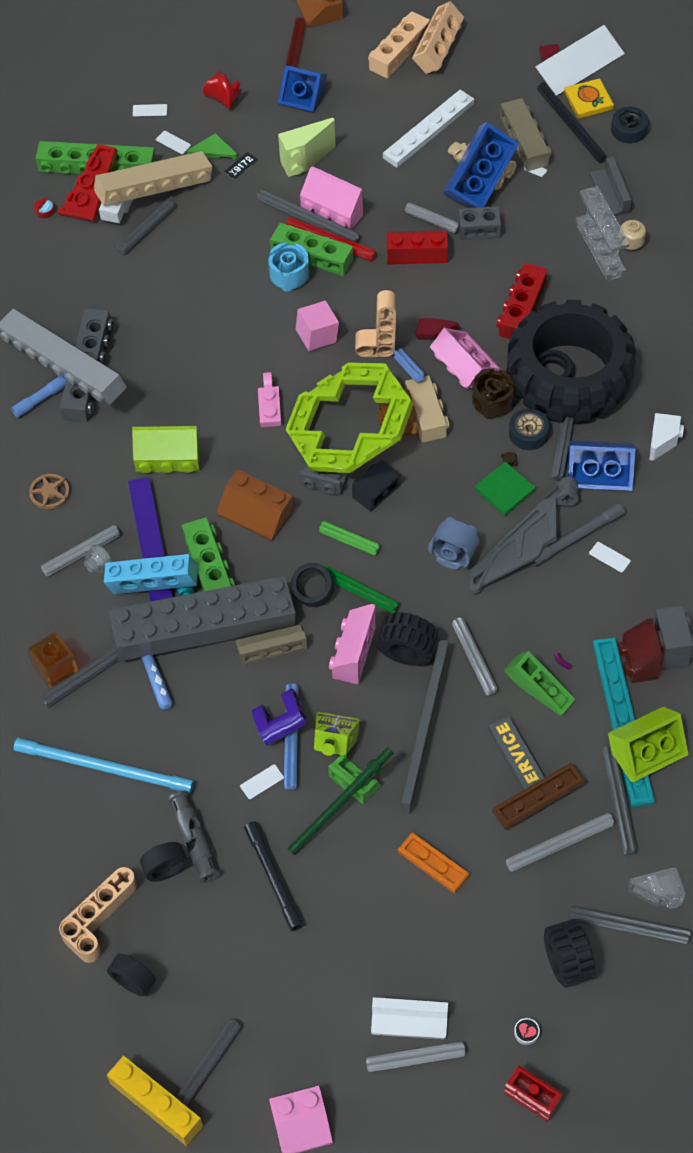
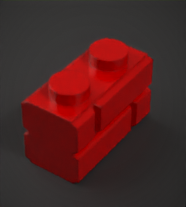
M518 1065L508 1080L504 1090L505 1095L532 1113H538V1116L546 1122L550 1120L559 1106L563 1093Z

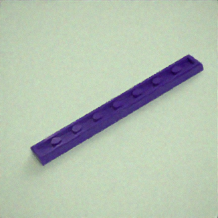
M146 477L130 480L128 484L142 559L165 557L150 479ZM171 589L149 591L150 601L172 598Z

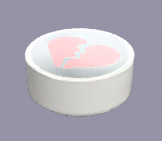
M523 1018L516 1023L514 1036L520 1044L532 1045L538 1040L540 1029L534 1020Z

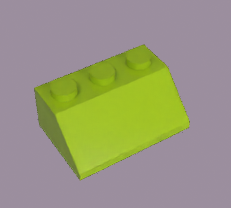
M197 426L132 427L133 461L136 472L190 473L200 471L201 450Z
M661 707L608 733L612 755L631 782H635L689 755L681 713L666 707Z

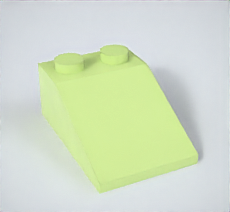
M334 118L278 134L280 161L288 177L307 172L336 147Z

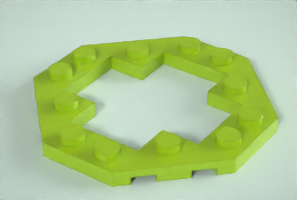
M347 363L341 367L342 370L333 377L330 374L318 382L316 388L310 392L304 391L298 396L285 430L312 471L351 473L401 440L414 404L385 363ZM345 385H377L373 396L376 403H390L379 434L359 433L354 450L321 449L325 438L322 431H309L320 401L339 402Z

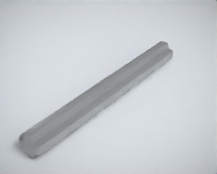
M610 813L601 815L507 858L506 866L510 872L518 870L612 827L614 820Z

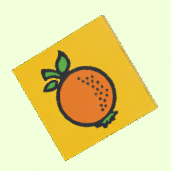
M600 78L564 87V93L577 119L614 109V104Z

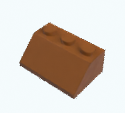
M296 0L308 28L343 19V4L341 0Z
M237 469L225 486L216 513L228 521L273 541L294 510L293 495Z

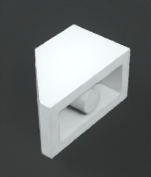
M655 413L649 460H655L677 446L678 437H683L684 425H680L681 416Z

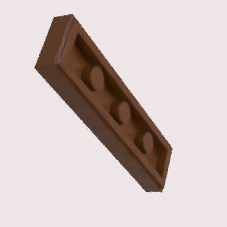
M569 763L492 809V812L503 828L507 830L584 784L585 780L574 765Z

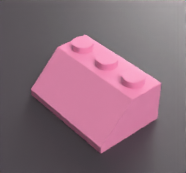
M313 166L309 169L300 194L301 207L352 230L363 217V190Z
M443 328L430 346L435 352L434 356L447 365V370L460 379L459 383L467 389L472 388L474 378L479 372L489 368H494V371L501 369L465 331Z
M369 604L349 611L348 617L343 619L341 625L342 637H338L335 644L337 653L336 656L331 657L329 669L332 670V679L359 685L376 629V605Z

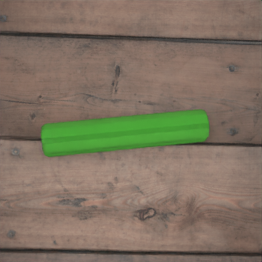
M322 521L319 527L320 533L372 555H376L380 549L379 543L327 521Z

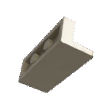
M296 625L236 640V646L241 665L306 650L307 642L301 626Z

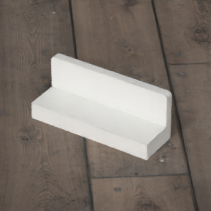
M373 997L371 1033L373 1035L445 1040L448 1003Z

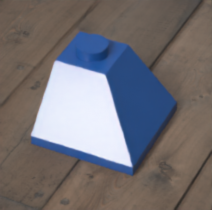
M285 65L278 104L314 112L322 97L327 74Z

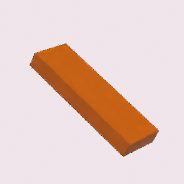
M413 832L398 848L400 855L454 894L469 877V872Z

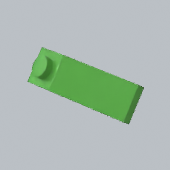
M529 651L516 655L503 670L518 687L559 716L563 715L575 700Z

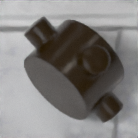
M506 452L501 454L503 463L506 462L511 467L517 465L515 461L516 453Z

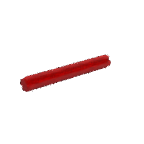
M289 217L286 221V225H292L295 228L310 231L314 234L353 246L354 255L372 261L376 255V251L372 248L292 217Z

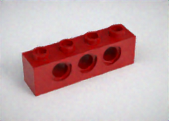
M524 263L522 270L517 271L516 285L511 286L509 292L510 299L505 301L503 306L504 314L503 316L500 315L496 327L499 328L500 337L510 339L512 332L518 327V324L531 311L535 312L547 282V268Z

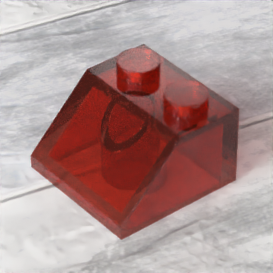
M653 618L646 619L624 632L622 642H619L620 655H624L625 658L623 663L625 675H629L631 683L658 680L663 657Z

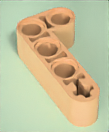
M384 290L377 294L376 329L359 330L355 334V352L358 356L389 357L394 354L396 329V295L394 292Z
M126 867L117 869L61 922L59 931L64 943L84 962H94L101 954L99 943L92 933L136 891L137 883L131 869ZM105 896H113L110 901H102ZM89 912L95 913L92 918H84ZM77 929L74 935H66L69 930ZM94 945L92 950L83 951L85 946Z

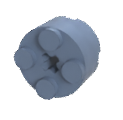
M447 517L439 525L428 545L429 553L431 555L433 553L437 557L436 561L446 568L454 570L459 569L461 566L465 568L468 566L479 545L478 530L472 525H466L452 517Z

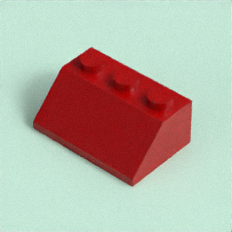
M446 230L386 231L387 265L447 263L448 244Z

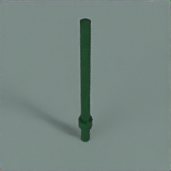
M387 747L375 760L372 759L366 765L367 768L287 849L295 855L373 774L377 775L383 769L381 766L394 752Z

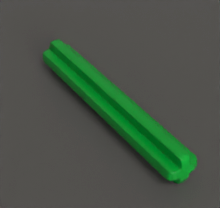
M324 565L332 575L334 583L341 588L390 613H395L398 609L399 603Z

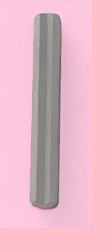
M112 525L41 565L42 572L45 576H50L120 536L118 528Z
M464 618L454 619L452 626L487 696L495 694L497 686Z
M455 1042L367 1057L366 1065L368 1072L464 1057L466 1051L463 1042Z

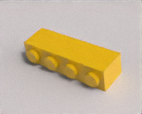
M124 1055L107 1074L108 1080L113 1087L186 1147L202 1129L203 1124L199 1116Z

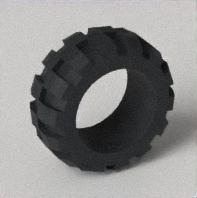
M567 299L566 304L560 305L553 301L542 305L538 313L531 311L512 332L508 343L506 372L514 380L515 395L518 399L523 398V404L528 409L539 410L547 414L548 420L562 423V418L565 417L574 418V424L588 422L593 415L600 418L615 408L616 404L624 400L631 389V382L634 379L636 348L630 333H627L624 323L616 315L608 316L606 308L595 303L591 306L582 305L581 300ZM576 346L597 355L605 364V367L585 377H564L547 370L539 363L536 357L541 352L555 347Z

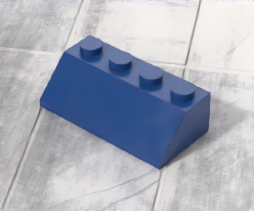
M488 122L480 125L442 193L458 204L469 208L484 207L519 143Z

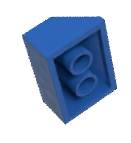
M569 441L568 477L578 481V488L633 491L636 448L633 443Z

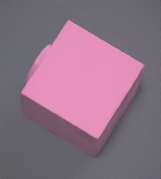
M326 300L297 310L296 331L308 351L336 343L339 322Z

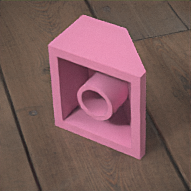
M319 1086L269 1099L282 1153H300L333 1144Z

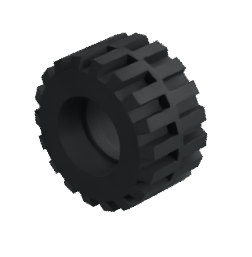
M402 612L391 613L383 620L376 645L384 656L395 662L411 666L425 665L432 658L438 638V630L432 623H429L428 620L420 616Z
M571 919L546 927L544 929L545 949L558 982L566 988L594 979L596 971L595 960L588 937L580 923L576 919Z

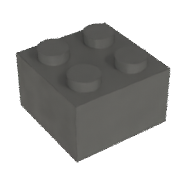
M683 606L656 609L651 633L661 671L688 667L690 658H693V633L690 634L689 630L690 617L689 614H685Z

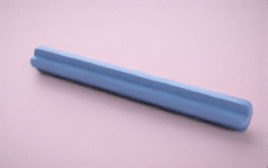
M289 683L286 685V691L293 688L298 695L297 684ZM298 730L285 736L284 788L286 790H295L297 788Z

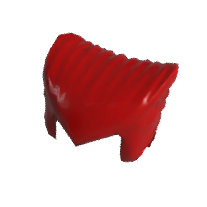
M219 71L206 81L203 87V94L206 97L221 102L228 110H231L233 103L242 90L239 89L240 82L237 80L231 85L226 75H220L222 71Z

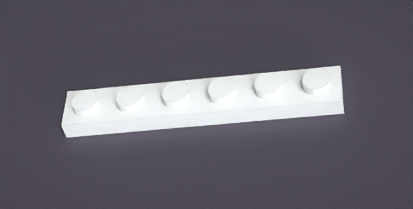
M462 90L456 92L384 151L383 159L398 168L473 106L474 98Z

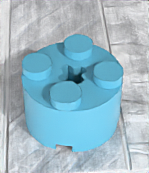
M288 242L278 244L272 248L268 258L271 281L286 292L302 286L309 280V259L306 249L294 243L295 245H288Z

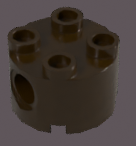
M494 368L479 372L475 376L472 385V404L475 410L484 415L486 419H494L506 414L513 407L514 380L511 375L501 369L494 371Z

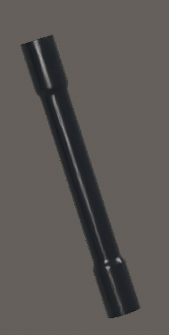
M250 822L244 826L248 839L258 855L282 908V913L290 931L299 930L304 926L301 917L290 899L257 822Z

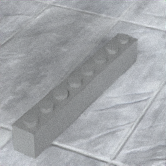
M12 309L0 321V337L5 342H12L19 351L24 350L30 358H37L44 367H51L58 376L63 375L72 385L76 383L83 392H90L97 401H104L110 405L127 388L119 374L15 309Z

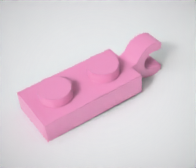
M271 372L263 373L264 387L258 388L260 427L281 426L279 386L272 387Z

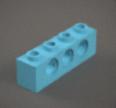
M190 554L105 563L104 584L113 594L197 586L198 565Z

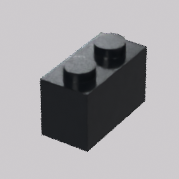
M381 459L376 465L370 466L366 474L358 477L353 482L352 498L372 512L401 486V475Z

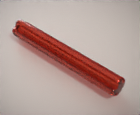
M303 17L295 19L285 64L287 66L296 67L305 27V19Z

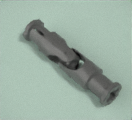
M187 791L175 792L168 797L169 804L173 806L175 811L174 818L184 839L192 864L197 867L200 883H208L219 877V871L214 867L212 862L213 855L195 810L189 804Z

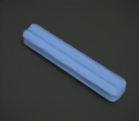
M402 348L398 351L395 350L394 358L414 381H424V372Z

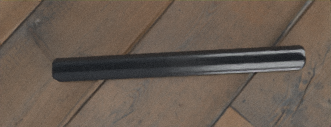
M542 82L537 87V90L598 162H603L607 157L604 151L545 82Z

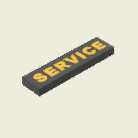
M510 717L489 725L488 729L523 790L544 779L542 772Z

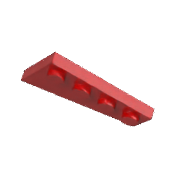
M97 144L85 164L84 172L78 176L75 187L66 196L65 204L63 207L60 206L57 211L60 216L90 222L96 221L102 202L94 191L95 176L112 171L118 152L116 147Z

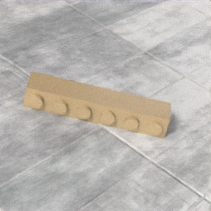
M200 151L96 175L94 191L103 206L208 182L211 178L212 165L204 153Z

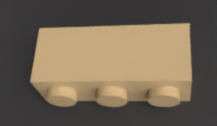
M429 375L424 376V381L415 382L414 379L405 381V392L414 404L411 413L422 443L445 438L446 429L449 428L448 418L443 416L442 401L437 399L436 396L438 394L436 384L431 382Z

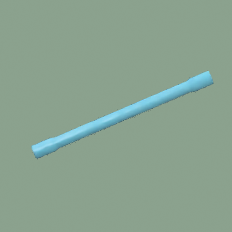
M17 738L14 743V751L75 764L168 787L176 791L184 790L188 794L192 793L194 787V780L152 772L42 745L22 738Z

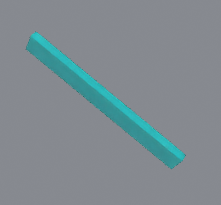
M614 637L593 640L592 643L612 730L635 720ZM622 769L630 808L654 805L655 801L649 776L647 775L635 782H631Z

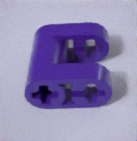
M293 688L281 694L287 712L275 719H271L268 710L263 704L252 710L259 735L267 746L308 724L302 703Z

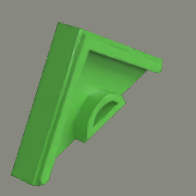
M216 133L187 150V154L202 151L206 158L220 159V157H231L233 160L237 159V153Z

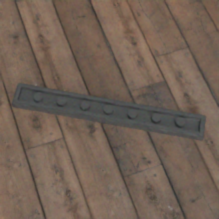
M440 640L401 800L402 813L410 814L448 654V641Z

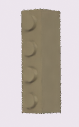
M523 98L501 103L500 119L509 137L519 143L516 151L526 171L549 166L551 149L549 146H546L544 135L542 132H539L537 121L531 116L530 107L525 104Z

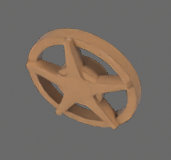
M42 474V476L32 482L29 489L32 503L38 508L45 510L60 507L67 501L70 494L68 482L57 474ZM47 479H57L59 481L48 483ZM44 482L41 488L34 489L38 483ZM62 484L66 487L65 495L58 492V487ZM33 494H41L44 499L43 504L37 502ZM56 497L61 499L57 503L47 505L48 500H54Z

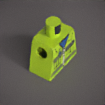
M317 712L314 750L321 751L326 756L333 754L347 755L358 740L360 719Z

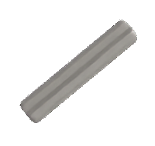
M408 203L405 207L406 214L449 232L457 233L459 229L458 222L413 203Z

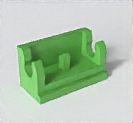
M340 755L328 766L329 777L343 789H346L363 772L349 761L347 755ZM370 778L353 797L364 805L381 787L378 783L379 781Z

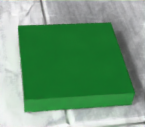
M506 462L502 463L474 487V490L504 516L532 495L536 489L534 485Z

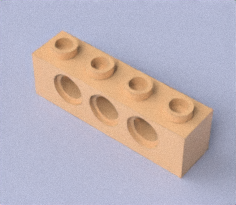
M451 1L437 7L412 57L425 74L432 71L436 72L442 67V62L449 53V47L454 42L457 31L461 28L464 16Z
M411 11L380 42V45L370 52L368 57L369 70L388 79L418 47L430 20Z

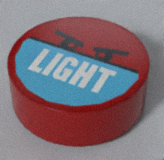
M40 199L34 205L36 215L41 218L50 217L55 211L54 204L50 199Z

